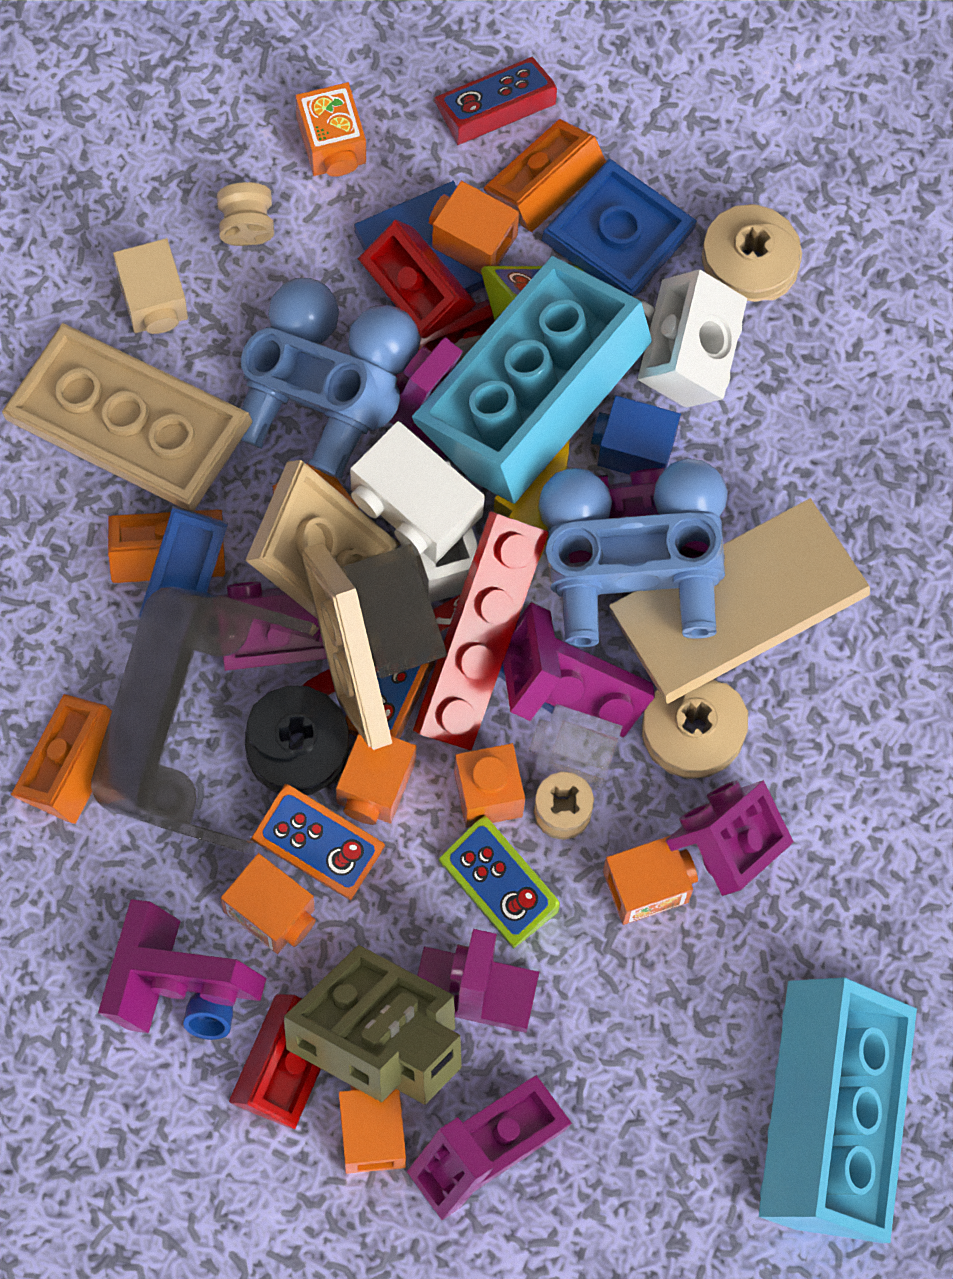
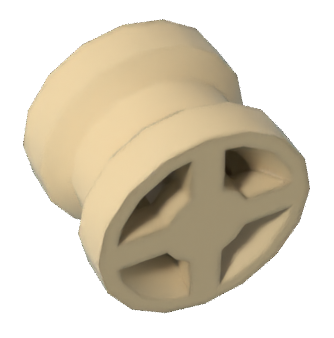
M242 182L227 185L219 190L217 193L218 209L224 213V219L219 223L220 239L224 243L233 246L263 244L271 240L274 236V223L267 215V210L272 206L271 190L267 186L259 183Z
M559 772L550 775L542 781L537 789L534 816L536 824L543 833L555 839L566 840L575 838L586 829L591 819L594 803L592 789L586 780L575 773ZM554 795H556L557 797H568L569 795H571L567 800H558L554 797Z

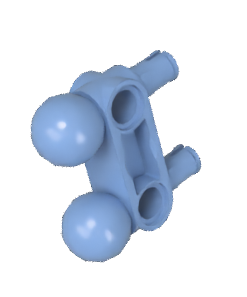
M294 278L283 284L270 299L268 317L271 327H266L256 332L248 340L242 352L241 368L244 372L243 379L247 381L246 386L250 389L241 409L250 414L252 424L241 441L262 449L265 437L281 404L287 405L288 401L325 414L329 419L312 458L309 459L308 465L341 480L344 475V469L361 434H367L368 431L374 432L375 429L383 427L396 413L400 402V392L396 384L398 378L395 376L404 371L418 353L420 336L416 323L408 313L391 305H375L362 312L351 324L348 337L350 355L322 346L320 344L325 342L337 328L339 308L336 297L319 280Z
M691 458L671 463L659 476L655 484L654 502L660 515L608 519L612 504L609 489L598 476L589 470L569 468L557 472L543 486L538 509L542 522L549 529L546 554L549 561L550 589L559 597H562L566 643L576 648L591 647L599 643L598 595L679 588L683 636L701 639L714 636L717 633L714 586L724 579L725 576L722 521L719 516L726 506L728 491L724 478L713 466L703 460ZM693 541L703 542L709 547L706 553L697 558H687L679 553L684 545ZM582 550L592 554L591 559L584 566L575 568L564 564V560L572 552Z

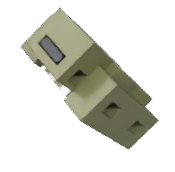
M360 945L355 947L284 1016L286 1049L380 1102H383L397 1089L426 1105L462 1068L461 1038L458 1033L453 1031L455 1029L454 995Z

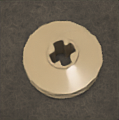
M756 204L734 206L720 213L708 227L702 249V264L705 273L746 297L747 301L752 302L775 300L786 294L797 279L802 258L799 236L789 220L774 209ZM748 250L750 254L746 255L742 251ZM755 252H759L762 256L757 257Z
M711 680L668 704L658 689L654 692L655 698L644 710L641 724L643 744L652 760L665 771L687 779L710 777L726 769L738 756L748 732V710L740 694L727 683ZM686 718L691 724L696 718L705 723L703 733L698 728L693 734L684 729Z

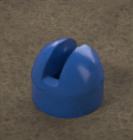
M195 993L191 996L186 1006L183 1021L184 1028L187 1032L198 1038L207 1040L224 1038L231 1030L233 1006L209 1002L201 998L200 993Z

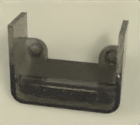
M165 587L154 592L145 603L92 775L91 788L96 801L108 811L240 852L254 854L257 846L255 842L192 824L198 802L195 784L185 773L160 765L195 651L216 657L231 655L245 644L252 623L317 642L321 634L320 629L312 622L227 597L179 587Z

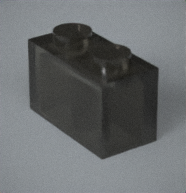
M401 544L339 565L356 588L377 678H384L448 656L411 544Z

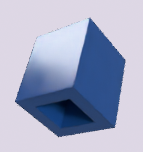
M615 395L610 414L599 412L593 431L591 445L600 447L597 466L628 475L633 471L662 467L665 471L677 435L681 413Z

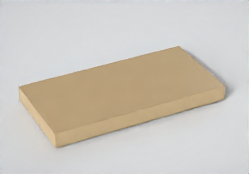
M64 323L60 325L2 410L5 419L12 424L183 509L193 512L252 424V419L248 412Z
M811 498L723 544L725 576L724 579L714 586L717 630L714 636L701 639L683 636L679 588L635 591L609 605L613 619L667 704L870 595L869 584Z

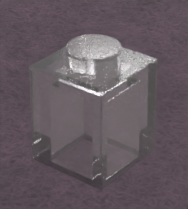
M556 704L550 722L539 719L532 737L529 752L538 754L535 773L547 777L559 772L575 773L586 780L592 792L601 794L619 743L622 726Z

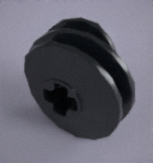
M287 685L268 692L253 705L248 717L245 731L247 763L256 779L275 793H279L284 784L294 787L305 795H312L331 785L344 769L349 753V730L341 708L327 694L309 686ZM292 733H304L303 749H290L289 743Z

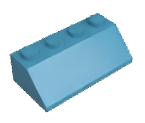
M551 256L412 416L414 423L470 480L515 504L652 343L642 302L584 271Z
M845 977L788 981L785 1007L782 1014L783 1025L778 1064L775 1070L776 1081L771 1121L768 1127V1144L763 1182L760 1189L761 1200L758 1217L795 1230L878 1243L891 1242L917 1008Z

